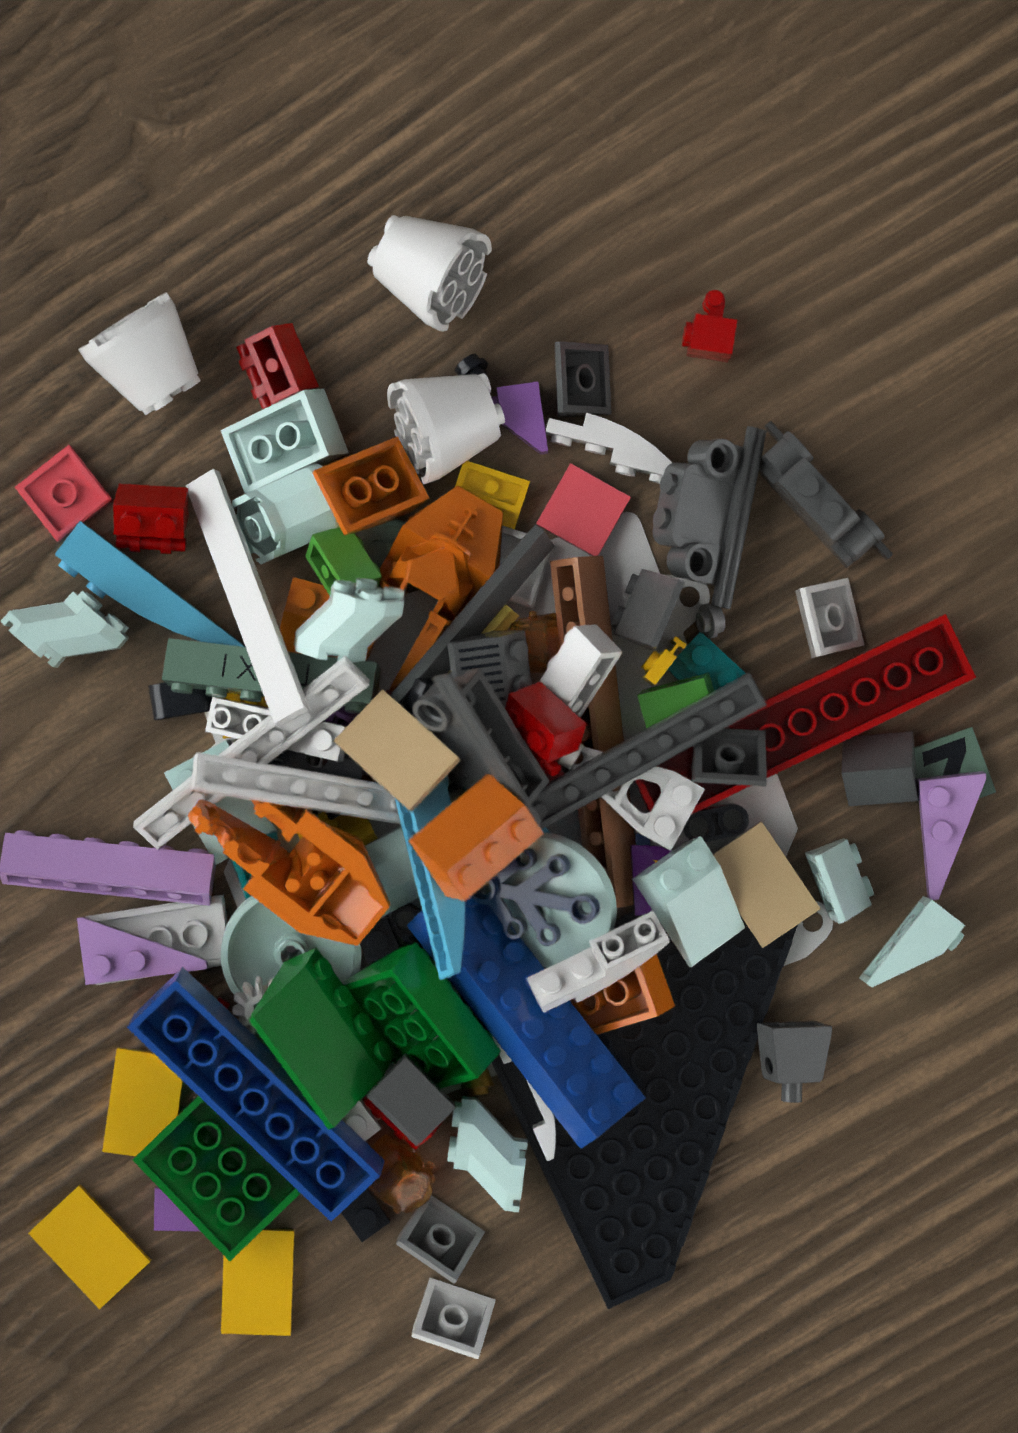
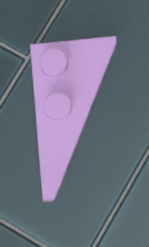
M984 771L917 779L927 898L938 900L986 781V773Z
M86 917L77 918L85 985L174 974L182 967L188 972L208 969V962L193 954L181 952L147 938L92 921Z

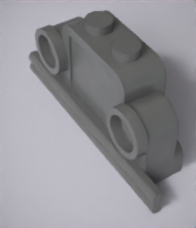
M772 421L768 422L764 428L777 443L761 457L758 473L845 568H848L854 561L858 560L872 546L885 560L889 559L893 553L881 541L885 536L872 519L862 510L858 509L855 512L810 463L813 460L812 455L792 433L787 431L783 434Z
M747 426L743 447L734 445L727 439L698 440L694 442L688 451V463L674 462L665 469L660 481L661 491L657 510L653 516L652 533L654 540L659 545L671 547L667 555V567L670 573L678 578L715 586L711 605L725 609H731L767 433L766 430Z
M481 669L468 670L460 677H453L451 673L436 675L433 678L434 684L414 703L413 713L426 729L461 760L447 774L450 780L459 787L467 788V791L486 774H490L527 807L537 824H540L542 819L532 803L548 784L549 780Z

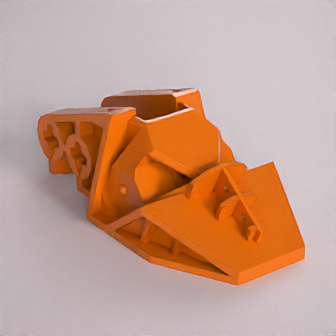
M458 485L409 517L407 522L402 525L388 555L380 567L382 577L379 584L383 589L384 587L404 590V597H406L408 594L406 589L408 583L439 600L435 608L429 612L428 620L389 688L391 691L397 688L442 635L447 626L453 622L500 566L503 511ZM379 637L367 648L365 661L370 657L371 651Z
M201 799L188 813L189 820L196 827L194 831L199 835L202 832L208 835H215L224 848L223 853L252 875L243 890L299 933L358 946L390 908L389 898L362 838L324 823L312 813V810L251 800L255 805V814L261 819L265 816L283 830L282 835L285 837V840L289 842L297 833L303 836L289 853L280 846L281 842L279 840L272 839L211 802Z

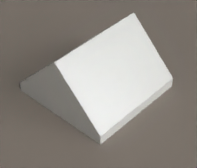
M848 578L808 586L795 591L811 658L864 646Z
M430 1277L411 1337L478 1359L496 1300Z

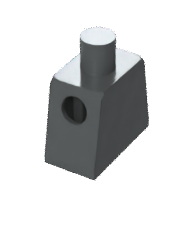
M818 1021L757 1023L761 1069L764 1079L782 1084L781 1101L789 1103L802 1102L803 1083L821 1082L823 1079L832 1035V1026Z

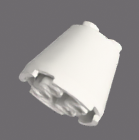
M391 216L385 225V234L379 245L374 246L370 251L367 263L373 267L374 277L425 324L439 331H447L448 323L456 316L463 319L483 287L487 273L482 270L485 254L489 255L492 251L491 241L488 236L472 228L410 216Z
M167 292L149 301L146 306L128 314L89 340V344L83 345L78 349L91 367L139 411H143L145 415L153 410L157 411L173 400V396L181 391H187L201 381L197 376L198 370L175 304Z
M486 374L403 379L388 386V406L390 409L395 408L396 413H394L397 427L394 430L395 436H398L416 473H421L423 476L421 477L423 484L439 480L501 437L499 425L505 423V417L501 406L498 403H493L490 395L491 385Z

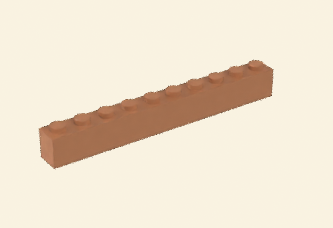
M603 556L573 557L550 561L560 648L565 642L564 637L567 632L574 626L596 624L613 641ZM616 665L613 666L581 716V719L587 723L581 744L584 747L605 752L624 741ZM581 752L574 764H580L583 761V754ZM620 786L617 787L616 789L612 790V791H614V792H615V791H618L619 788H620ZM628 789L627 799L631 803L630 789ZM599 797L578 809L582 847L589 851L606 871L614 889L617 908L633 905L630 846L636 845L634 828Z

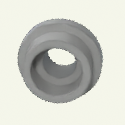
M709 603L702 604L699 608V613L696 614V626L699 632L703 633L707 638H715L718 633L725 630L724 613L720 607L712 606Z

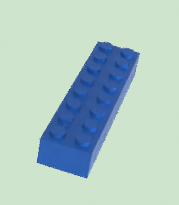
M469 897L465 901V929L461 971L448 979L576 1144L582 1149L646 1097L570 1000L543 1013L528 985L527 978L545 970V968L520 937L511 939L505 935L503 924L489 904H479L472 897ZM422 910L407 924V927L435 961Z
M182 967L133 1015L127 1028L330 1221H333L380 1177L385 1160L343 1120L334 1128L328 1130L274 1054L185 968Z

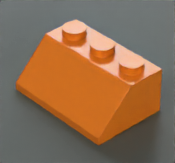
M486 774L408 841L445 896L466 901L544 833L527 807L493 776Z

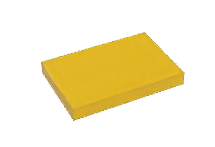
M121 1047L116 1049L102 1152L137 1156L179 1115L183 1080L153 1052Z
M81 1184L28 1233L99 1310L151 1262L149 1256Z
M264 1228L231 1261L223 1255L221 1334L291 1336L295 1229Z

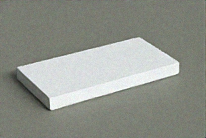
M224 894L212 896L210 906L172 902L85 916L92 921L109 927H115L181 952L193 954L206 960L208 968L222 966L221 945L223 934L228 924ZM120 980V981H113V982L97 983L96 985L109 984V983H115V982H121V981H128V980Z

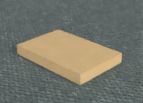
M383 689L334 740L338 747L411 813L461 761L457 755Z
M762 821L713 853L721 866L740 916L762 948L821 909Z

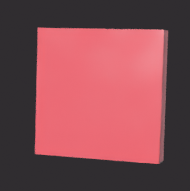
M71 445L66 446L15 486L18 493L58 543L73 531L79 521L85 523L113 501L112 497Z
M570 463L536 525L591 556H599L631 497Z

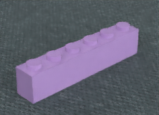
M19 830L15 834L5 833L0 860V879L2 884L210 906L216 865L214 854H209V852L203 849H189L186 852L176 851L170 846L163 845L157 850L155 847H140L137 843L130 841L109 844L98 838H86L84 841L71 840L68 836L62 834L42 837L36 836L30 831Z

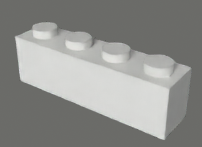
M596 624L574 626L564 637L565 642L558 653L548 662L547 670L540 680L580 718L623 652Z

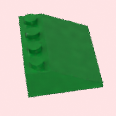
M417 943L393 951L342 982L350 990L352 998L362 1012L370 1018L372 1026L382 1040L388 1043L394 1055L392 1062L395 1064L406 1053L440 1088L477 1079L501 1053V1050L493 1041L492 1035L477 1021L471 1008L459 998L452 989L449 980H440L438 970L430 961L428 953L420 948Z
M317 947L283 963L248 1019L328 1130L334 1128L384 1076L394 1058L388 1043L382 1040L372 1026L370 1018L362 1012L352 998L350 990L342 984L333 971L330 962L322 956Z
M199 1096L132 1159L229 1261L240 1253L301 1194Z

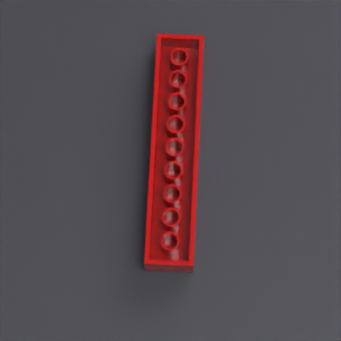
M944 614L765 699L766 706L726 728L765 731L767 778L975 679L976 676L947 615ZM693 746L656 767L674 771L691 781ZM643 779L635 780L634 783L648 812H650L661 794V788L654 782ZM694 782L705 788L691 815L752 785Z

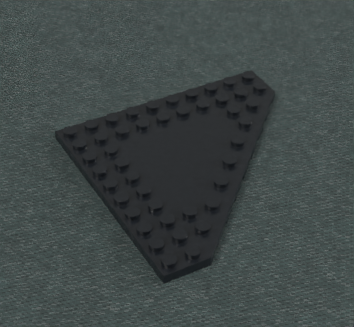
M632 910L617 917L614 929L641 916H634ZM742 919L745 929L692 967L688 966L664 929L670 942L657 953L675 1007L658 1017L597 1035L646 1098L582 1149H580L554 1115L556 1131L554 1159L547 1161L533 1131V1125L543 1121L544 1118L526 1078L513 1061L504 1064L500 1054L492 1062L607 1309L615 1307L672 1279L682 1246H684L696 1207L703 1193L715 1154H717L729 1115L736 1101L743 1076L758 1039L757 1023H763L798 925L762 948ZM460 995L462 1001L467 1004V1002ZM472 1010L473 1015L477 1019V1021L485 1030L488 1031V1029L484 1026L481 1020L477 1018V1015Z

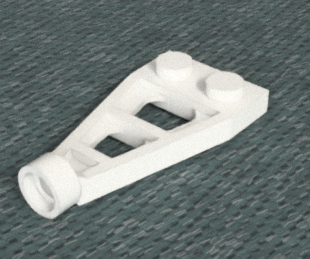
M580 743L578 751L559 758L557 763L573 770L603 752L584 747ZM581 752L583 754V761L580 764H574ZM655 766L621 785L618 791H610L601 796V798L639 834L671 851L705 788L674 771ZM643 779L654 782L661 788V794L649 813L639 812L627 799V790L635 780Z

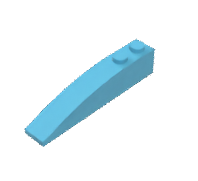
M79 521L54 554L61 559V562L58 564L59 567L74 578L78 573L89 580L86 587L102 599L107 594L140 616L197 641L246 647L81 521Z
M448 775L412 813L395 798L440 980L447 979L461 971L465 929V901L445 896L408 840L452 804L447 788L449 783Z

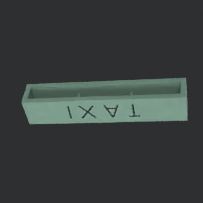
M168 638L162 680L168 686H171V691L192 694L193 689L206 690V695L218 698H226L227 693L240 694V699L261 702L264 694L246 647ZM288 652L302 689L338 661L337 657H328L327 660H322L302 653ZM352 662L369 679V686L343 705L345 706L344 711L359 714L378 694L381 668L377 662Z

